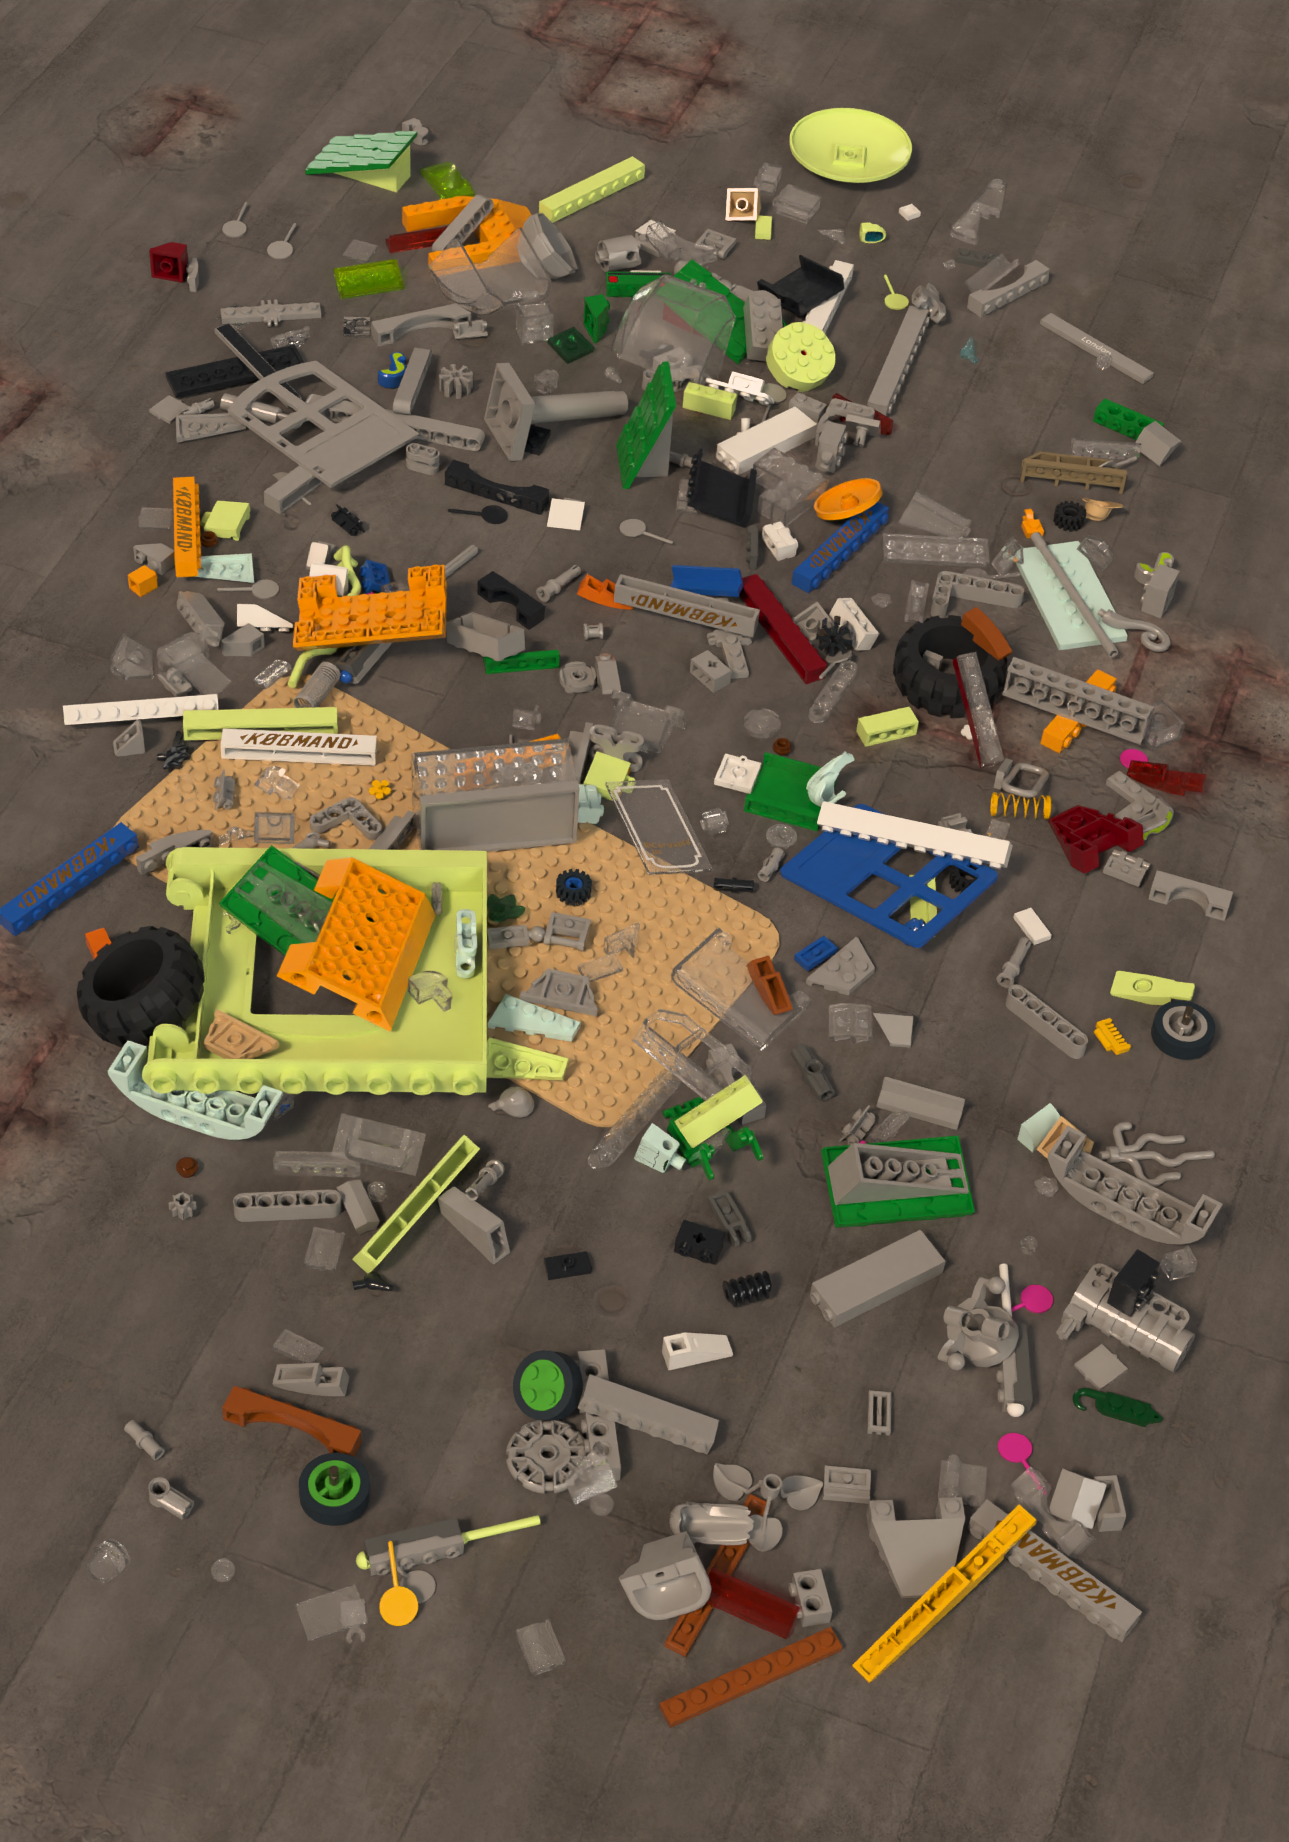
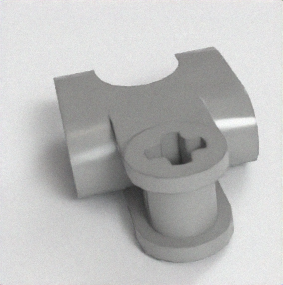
M930 283L926 285V289L920 285L914 290L912 304L918 309L921 307L929 310L928 315L930 319L937 324L946 314L945 305L939 301V291Z

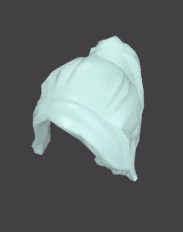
M844 751L842 755L825 764L809 779L806 789L808 790L810 801L821 807L823 801L834 804L839 799L845 797L846 792L843 790L837 795L834 794V781L837 779L841 769L846 764L854 761L852 754Z

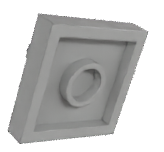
M847 414L845 420L846 431L856 432L853 445L858 446L859 443V447H864L866 435L880 437V421Z

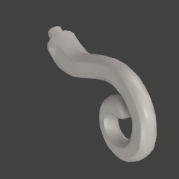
M1100 609L1097 614L1102 617V622L1110 627L1146 631L1141 634L1140 640L1149 650L1164 652L1170 647L1171 641L1168 634L1150 622L1126 618L1110 609L1107 612ZM1158 637L1161 643H1154L1150 640L1154 641Z

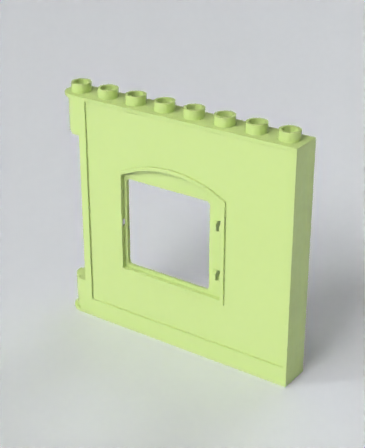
M182 847L171 851L167 855L168 880L166 896L172 904L176 906L183 905L184 910H194L190 946L203 963L205 982L203 983L204 992L200 1002L194 1004V1012L186 1022L182 1021V1028L173 1024H160L155 1027L153 1036H150L147 1064L143 1067L142 1078L153 1091L169 1093L173 1090L198 1091L204 1094H210L215 1091H241L246 1094H254L259 1092L262 1086L265 1085L288 1094H299L303 1091H326L334 1095L345 1092H370L375 1095H383L388 1092H413L417 1095H427L431 1092H455L459 1095L486 1092L487 851L276 848L293 862L297 861L319 876L327 860L353 857L425 893L431 906L432 884L434 882L442 884V914L440 916L435 915L391 1031L381 1028L357 1015L252 1014L251 1001L257 935L221 908L219 902L268 848ZM378 889L380 893L385 894L383 890ZM462 909L472 910L476 916L477 952L475 955V974L471 978L458 977L455 967L456 915ZM463 917L461 919L462 923L468 924L471 922V920L468 917ZM467 963L460 966L463 970L470 969V965ZM218 1009L278 1041L279 1047L253 1059H224L205 1049L204 1040L206 1035L209 1034L210 1024L214 1022V1013Z

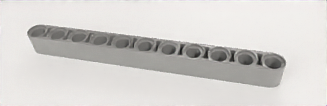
M310 394L305 403L311 404L324 396ZM342 400L320 414L330 421L339 423L362 410V408L354 402ZM385 409L417 431L419 437L416 439L478 451L485 439V433L478 428L416 415L394 413L392 410Z

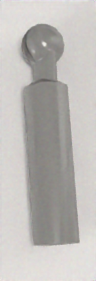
M225 393L220 403L221 410L228 411V408L238 396ZM254 401L247 409L249 413L259 420L273 424L295 413L285 414L280 407ZM303 423L299 424L298 426L294 427L293 429H298V428H300Z

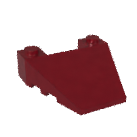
M1077 805L1048 819L1070 865L1084 874L1099 867L1098 854L1117 845L1130 852L1144 845L1143 825L1131 818L1124 817L1122 820L1115 818V814L1108 813L1103 815L1099 814V810Z

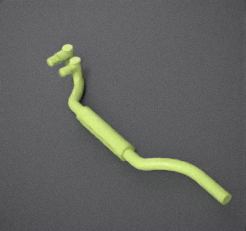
M344 545L334 554V558L337 561H341L337 566L348 568V580L352 585V590L347 596H357L361 592V583L353 567H356L358 562L351 557L350 547ZM338 647L304 651L296 661L288 681V686L291 688L297 686L304 666L310 658L318 655H331L337 651Z

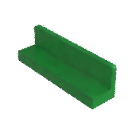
M559 650L518 653L515 656H508L502 661L483 657L486 674L559 668L560 654Z

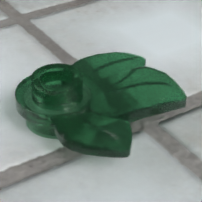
M491 894L487 898L488 915L494 922L515 919L525 912V907L516 906L514 894L501 899Z

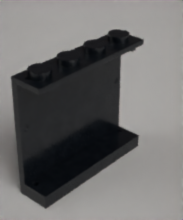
M799 255L800 268L774 284L760 279L757 281L758 290L767 291L775 295L777 299H780L781 307L802 316L844 290L845 287L842 274Z
M700 448L691 460L693 465L689 472L691 477L688 481L690 488L686 494V498H688L687 506L745 528L752 516L757 470L751 468L746 478L702 461L703 449Z

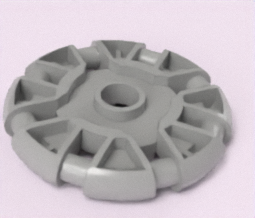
M535 1420L523 1425L518 1433L513 1434L506 1449V1454L508 1455L506 1463L512 1477L516 1481H521L524 1488L533 1492L544 1494V1491L560 1493L568 1490L575 1485L577 1479H582L587 1470L586 1459H589V1457L585 1453L584 1437L579 1431L575 1432L570 1424L560 1420ZM542 1430H551V1435H542ZM545 1451H550L554 1456L544 1458L541 1454ZM571 1452H575L578 1456H571ZM525 1454L524 1457H518L517 1455ZM567 1468L571 1470L569 1475L564 1472ZM528 1469L533 1472L529 1476L525 1473ZM544 1479H545V1480H551V1479H553V1482H544Z

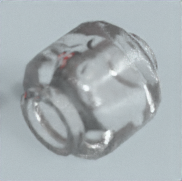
M715 808L703 813V819L700 820L703 831L707 830L708 834L713 836L727 830L729 822L725 810L722 811L720 808Z

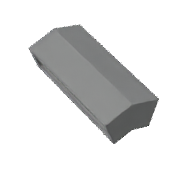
M361 1180L348 1181L336 1187L359 1235L367 1231L376 1230L380 1220Z

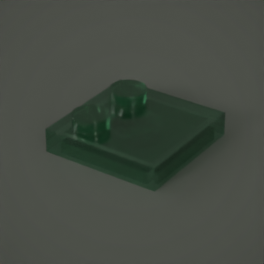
M575 327L548 338L547 342L567 364L594 351V347Z

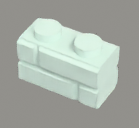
M578 784V823L588 822L597 824L600 816H603L604 806L600 805L601 793L597 792L595 785L584 786V784Z

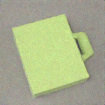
M217 501L212 512L204 513L200 525L204 527V532L212 531L219 538L232 537L238 541L245 521L250 518L251 510L249 503Z
M597 751L585 778L584 786L595 785L597 792L601 793V797L616 802L617 800L612 791H616V788H625L622 787L624 781L628 782L626 788H634L636 780L629 776L631 771L630 762ZM619 790L620 793H616V795L620 799L621 793L630 795L633 790Z

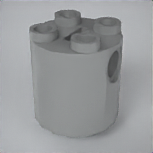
M632 235L600 240L595 252L596 262L600 264L604 272L637 267V265H641V257L639 256L640 241L635 240Z

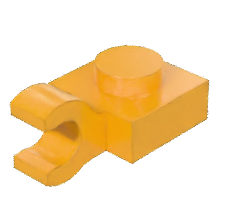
M1024 509L1026 516L1022 517L1021 527L1026 538H1030L1035 532H1039L1043 536L1044 529L1039 519L1034 520L1032 509Z

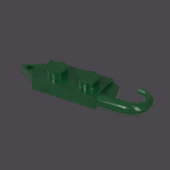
M1080 1388L1073 1394L1074 1405L1082 1411H1085L1086 1408L1080 1404L1079 1398L1087 1396L1095 1399L1096 1409L1104 1416L1141 1427L1160 1423L1163 1419L1151 1408V1404L1108 1391L1104 1393L1091 1388Z

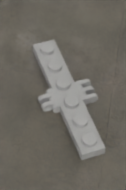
M274 299V304H271V300H267V304H265L264 300H261V306L220 309L222 324L264 322L267 323L268 327H271V323H274V327H278L280 320L321 318L319 302L281 305L278 304L277 299Z
M728 597L716 598V599L728 601ZM718 628L712 633H708L706 635L708 644L722 648L726 666L732 671L731 679L747 678L749 671L742 645H750L752 643L751 638Z

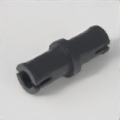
M732 877V879L714 878V890L731 891V893H736V891L753 893L754 880H738L736 877Z

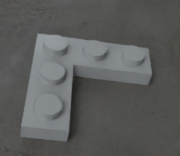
M1118 771L1107 779L1106 785L1131 803L1118 812L1115 818L1122 820L1124 817L1136 819L1153 811L1156 797L1124 773Z

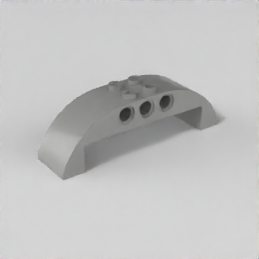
M1068 1125L1049 1152L1048 1161L1054 1175L1067 1192L1078 1202L1114 1223L1156 1242L1180 1245L1198 1241L1205 1236L1223 1205L1203 1194L1197 1205L1193 1207L1082 1151L1086 1135Z

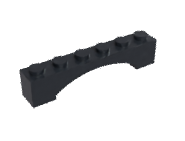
M453 459L445 471L446 486L538 515L542 514L549 503V489L534 484L529 487H517L495 483L476 474L469 468V464Z

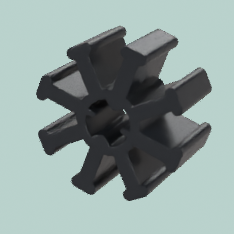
M840 616L834 617V626L829 623L828 618L823 619L822 629L818 627L816 633V640L819 639L818 648L820 651H823L825 647L830 645L828 655L833 657L835 656L836 646L843 655L847 652V643L852 645L853 632L850 633V622L846 621V624L843 626H838L840 625Z

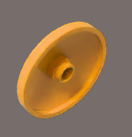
M861 478L838 484L821 494L814 503L816 515L824 520L848 518L876 504L881 498L883 491L880 483L875 479Z

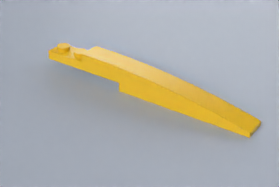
M1019 1504L956 1567L952 1566L852 1667L870 1684L971 1592L1004 1559V1555L1036 1524V1519Z

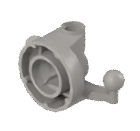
M980 1277L974 1287L971 1298H968L957 1307L950 1305L945 1310L943 1318L947 1325L949 1340L940 1350L938 1360L948 1363L952 1370L962 1369L965 1365V1359L977 1367L997 1365L1008 1358L1016 1348L1019 1333L1018 1326L1013 1318L1004 1309L988 1306L984 1301L987 1287L993 1294H1000L1005 1290L1006 1285L1002 1278L993 1277L987 1279Z

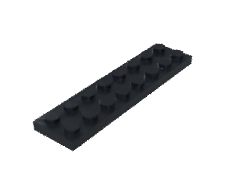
M295 344L258 352L276 372L304 363ZM238 357L165 372L166 379L176 398L260 380Z

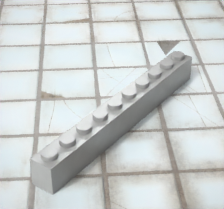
M909 306L867 403V406L874 409V417L885 420L887 414H891L897 394L900 393L901 384H904L905 376L908 374L910 365H912L918 345L920 346L922 336H924L926 327L929 325L930 317H928L929 310L918 309L914 306Z

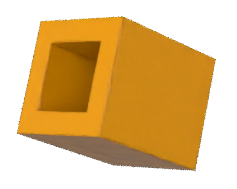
M146 565L128 574L129 589L139 597H142L158 588L156 572L149 569Z

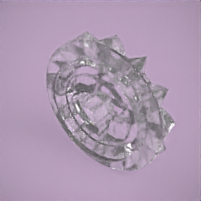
M786 824L773 825L766 832L767 842H770L772 847L778 846V848L784 847L788 849L789 846H794L795 841H797L796 831Z

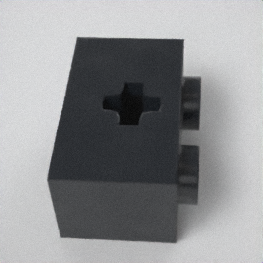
M683 1219L675 1239L674 1252L684 1257L698 1259L703 1263L716 1265L724 1244L725 1232Z

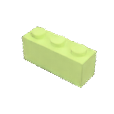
M689 382L684 391L683 408L731 420L736 410L737 394Z
M909 706L858 718L856 732L864 746L867 747L916 735L919 721Z

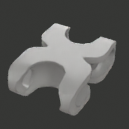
M594 725L590 729V739L596 743L589 750L590 761H593L598 751L627 762H635V764H630V772H637L642 768V757L634 753L640 751L644 744V739L640 734L623 731L618 735L614 728L604 725Z

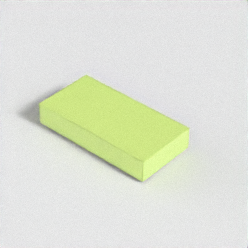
M758 216L755 226V239L771 240L772 216Z

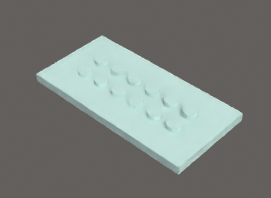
M1079 541L1047 545L1108 638L1113 643L1127 641L1128 635L1124 629L1108 626L1102 622V617L1097 615L1100 609L1106 612L1108 609L1113 612L1115 610ZM1036 547L1014 549L1012 557L1058 650L1101 645V642L1041 552Z

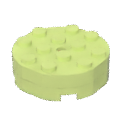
M795 322L781 328L768 345L766 362L769 370L782 386L786 388L790 386L798 389V392L810 391L822 385L835 365L833 345L822 330L808 323Z

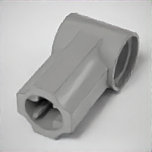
M157 1477L150 1481L148 1488L149 1501L153 1506L162 1507L181 1520L190 1514L194 1506L193 1500L171 1487L165 1478ZM158 1490L164 1491V1493L162 1494H156L154 1492Z

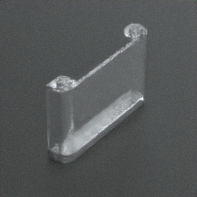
M717 928L673 968L671 979L676 986L755 1048L764 1050L810 1007L812 999L800 991H796L792 996L788 994L793 1010L774 1016L755 987L746 966L748 962L731 949L732 941L730 935Z

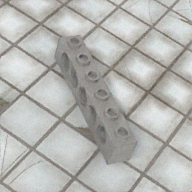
M605 1349L578 1351V1358L575 1363L580 1369L583 1387L589 1374L609 1381ZM579 1409V1413L584 1414V1419H581V1431L586 1433L587 1438L584 1439L585 1453H589V1459H586L587 1474L591 1473L592 1482L620 1480L621 1464L615 1422L600 1416H593V1414Z

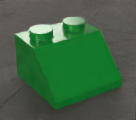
M603 294L584 297L583 325L594 344L605 334L607 324L609 323L608 310H610V303Z

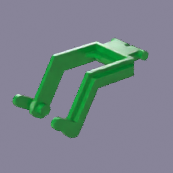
M697 1097L684 1102V1109L679 1104L663 1110L664 1118L669 1117L671 1119L669 1120L667 1133L680 1143L678 1151L683 1158L687 1159L686 1163H689L692 1168L701 1164L709 1181L714 1179V1174L708 1162L712 1159V1155L715 1154L713 1145H707L705 1142L691 1148L674 1122L703 1103L702 1098ZM730 1124L720 1130V1133L733 1152L751 1145L757 1161L763 1160V1154L753 1130L750 1131L746 1126L734 1132Z

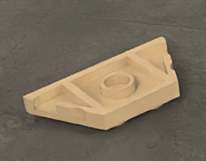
M218 1009L214 1013V1022L210 1024L209 1034L206 1035L204 1040L205 1049L224 1059H253L279 1047L278 1041Z

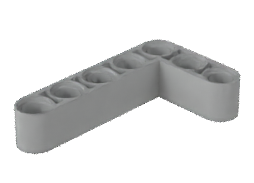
M942 571L937 577L930 614L932 616L939 615L940 618H944L947 613L950 596L1009 608H1019L1022 605L1024 588L1018 584Z

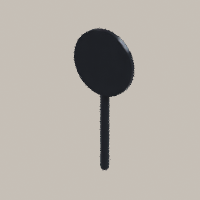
M497 505L486 506L482 509V512L448 509V512L480 515L486 522L491 524H501L507 520L508 516L507 511Z

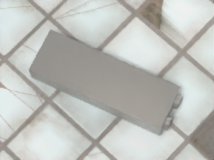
M919 1230L813 1282L810 1299L814 1305H818L825 1320L830 1321L835 1328L943 1274L946 1261L924 1233Z

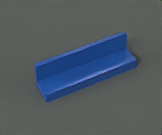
M672 566L674 579L670 587L700 595L739 597L744 586L741 571L738 568Z

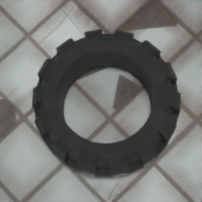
M937 615L926 618L923 623L918 621L905 632L896 647L893 674L902 696H907L909 703L917 709L922 707L928 711V714L938 717L944 714L950 715V718H963L966 712L956 674L941 672L928 665L923 660V654L926 650L943 656V659L954 660L957 658V661L968 665L974 670L970 673L961 674L972 716L982 712L998 698L1005 682L1007 657L999 661L973 641L974 635L961 625V616L948 615V618H940Z
M154 926L140 927L137 932L132 933L128 931L118 936V940L102 947L97 952L98 956L92 962L89 961L82 971L83 980L78 981L77 986L79 1011L83 1019L102 1040L119 1047H123L127 1040L144 1046L149 1045L150 1036H153L156 1026L160 1024H173L177 1026L181 1021L186 1022L194 1012V1004L200 1002L204 992L203 983L205 982L203 963L185 938L181 937L179 933L164 927L159 929ZM155 976L145 988L126 998L137 985Z

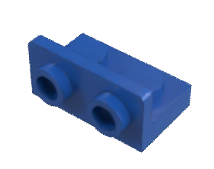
M366 560L359 569L364 594L371 593L372 590L389 593L392 587L386 564Z

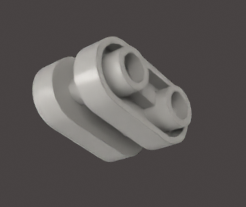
M412 443L406 447V467L409 470L427 475H435L439 472L440 453L436 448L418 443Z

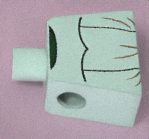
M653 1123L642 1137L634 1157L636 1161L662 1173L670 1165L681 1170L687 1160L677 1154L680 1143Z

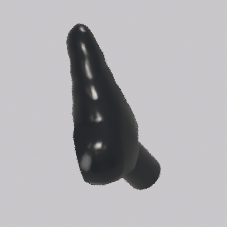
M375 1272L368 1273L364 1276V1279L352 1281L354 1290L368 1288L370 1290L392 1291L394 1289L391 1284L385 1282Z

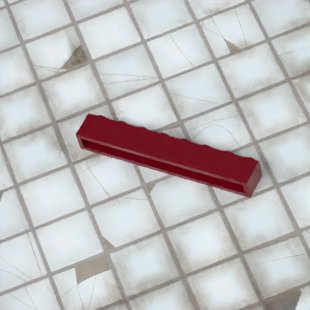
M758 574L742 578L744 586L739 597L747 607L760 610L758 622L803 682L809 684L822 680L819 676L827 668L826 661L822 660L816 648H813L808 638L800 631L799 626L793 622L790 614H787L782 604L777 601L764 580H761Z

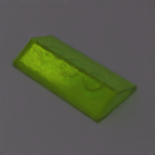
M397 259L333 269L336 289L341 299L403 290L405 288Z

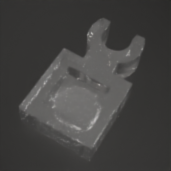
M365 1599L340 1602L342 1627H350L346 1636L347 1642L352 1644V1635L354 1633H359L361 1642H365V1633L360 1628V1625L367 1624Z

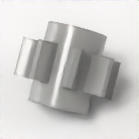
M182 1192L173 1195V1202H169V1210H172V1217L177 1216L182 1220L189 1216L192 1217V1210L197 1209L192 1194L188 1195Z

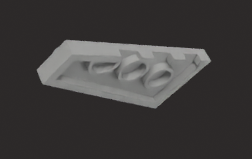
M229 413L176 415L177 443L246 429L244 424Z

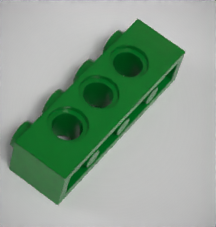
M1105 398L1096 407L1093 422L1134 440L1138 439L1144 427L1154 421L1164 427V423Z

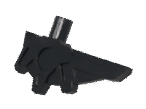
M180 731L176 732L170 750L167 753L157 754L158 761H165L163 764L164 770L170 768L181 769L183 767L182 762L191 758L190 753H186L189 745L184 744L183 735Z

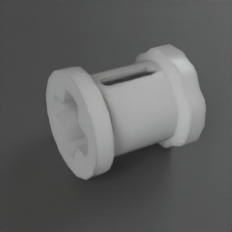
M583 624L584 640L595 637L603 639V624Z

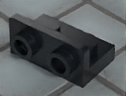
M531 424L524 452L540 456L551 435V430Z

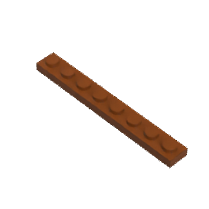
M829 1627L659 1703V1708L669 1727L672 1728L841 1652L842 1645L832 1628Z

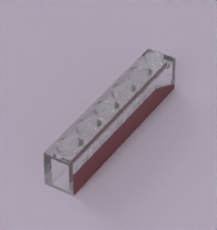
M973 652L958 655L952 662L980 769L998 765L1004 761L977 654Z

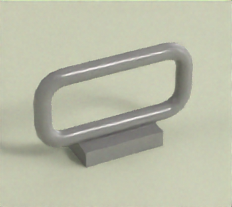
M1006 758L997 770L993 788L1003 789L1008 793L1026 798L1037 796L1049 778L1048 771L1027 763H1016L1012 767L1013 760ZM1019 770L1041 775L1032 790L1009 785Z

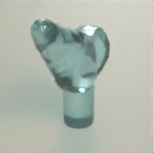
M970 337L965 347L960 350V357L962 359L969 358L973 364H976L979 359L974 355V340Z

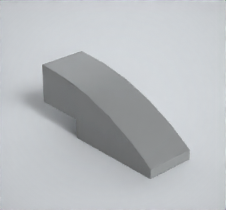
M320 1363L279 1364L276 1367L272 1384L274 1387L304 1394L345 1396L350 1377L344 1367L322 1368Z

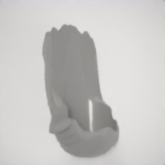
M686 1501L676 1505L672 1509L669 1518L673 1534L676 1535L687 1531L692 1543L742 1545L747 1543V1539L750 1538L747 1532L754 1528V1520L748 1516L751 1511L746 1506L736 1504H710Z

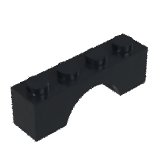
M494 571L478 580L477 594L489 603L501 601L514 605L516 607V621L528 630L544 620L545 606L542 603L536 601Z

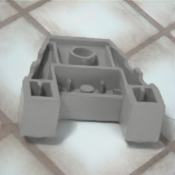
M962 1497L939 1498L935 1511L936 1519L896 1521L893 1500L869 1501L866 1514L869 1536L877 1546L879 1556L882 1561L884 1560L889 1570L888 1573L901 1598L922 1597L952 1566L955 1567L965 1522Z

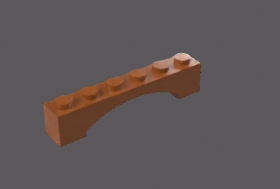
M234 1386L222 1407L223 1420L242 1427H245L247 1423L272 1422L288 1425L316 1438L328 1449L329 1453H343L355 1457L362 1443L361 1430L353 1425H345L333 1418L316 1415L311 1410L296 1408L288 1402H279L268 1395L254 1393L245 1387Z

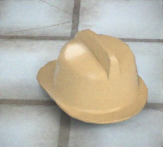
M1082 498L1086 502V518L1095 521L1107 518L1112 508L1123 507L1122 504Z

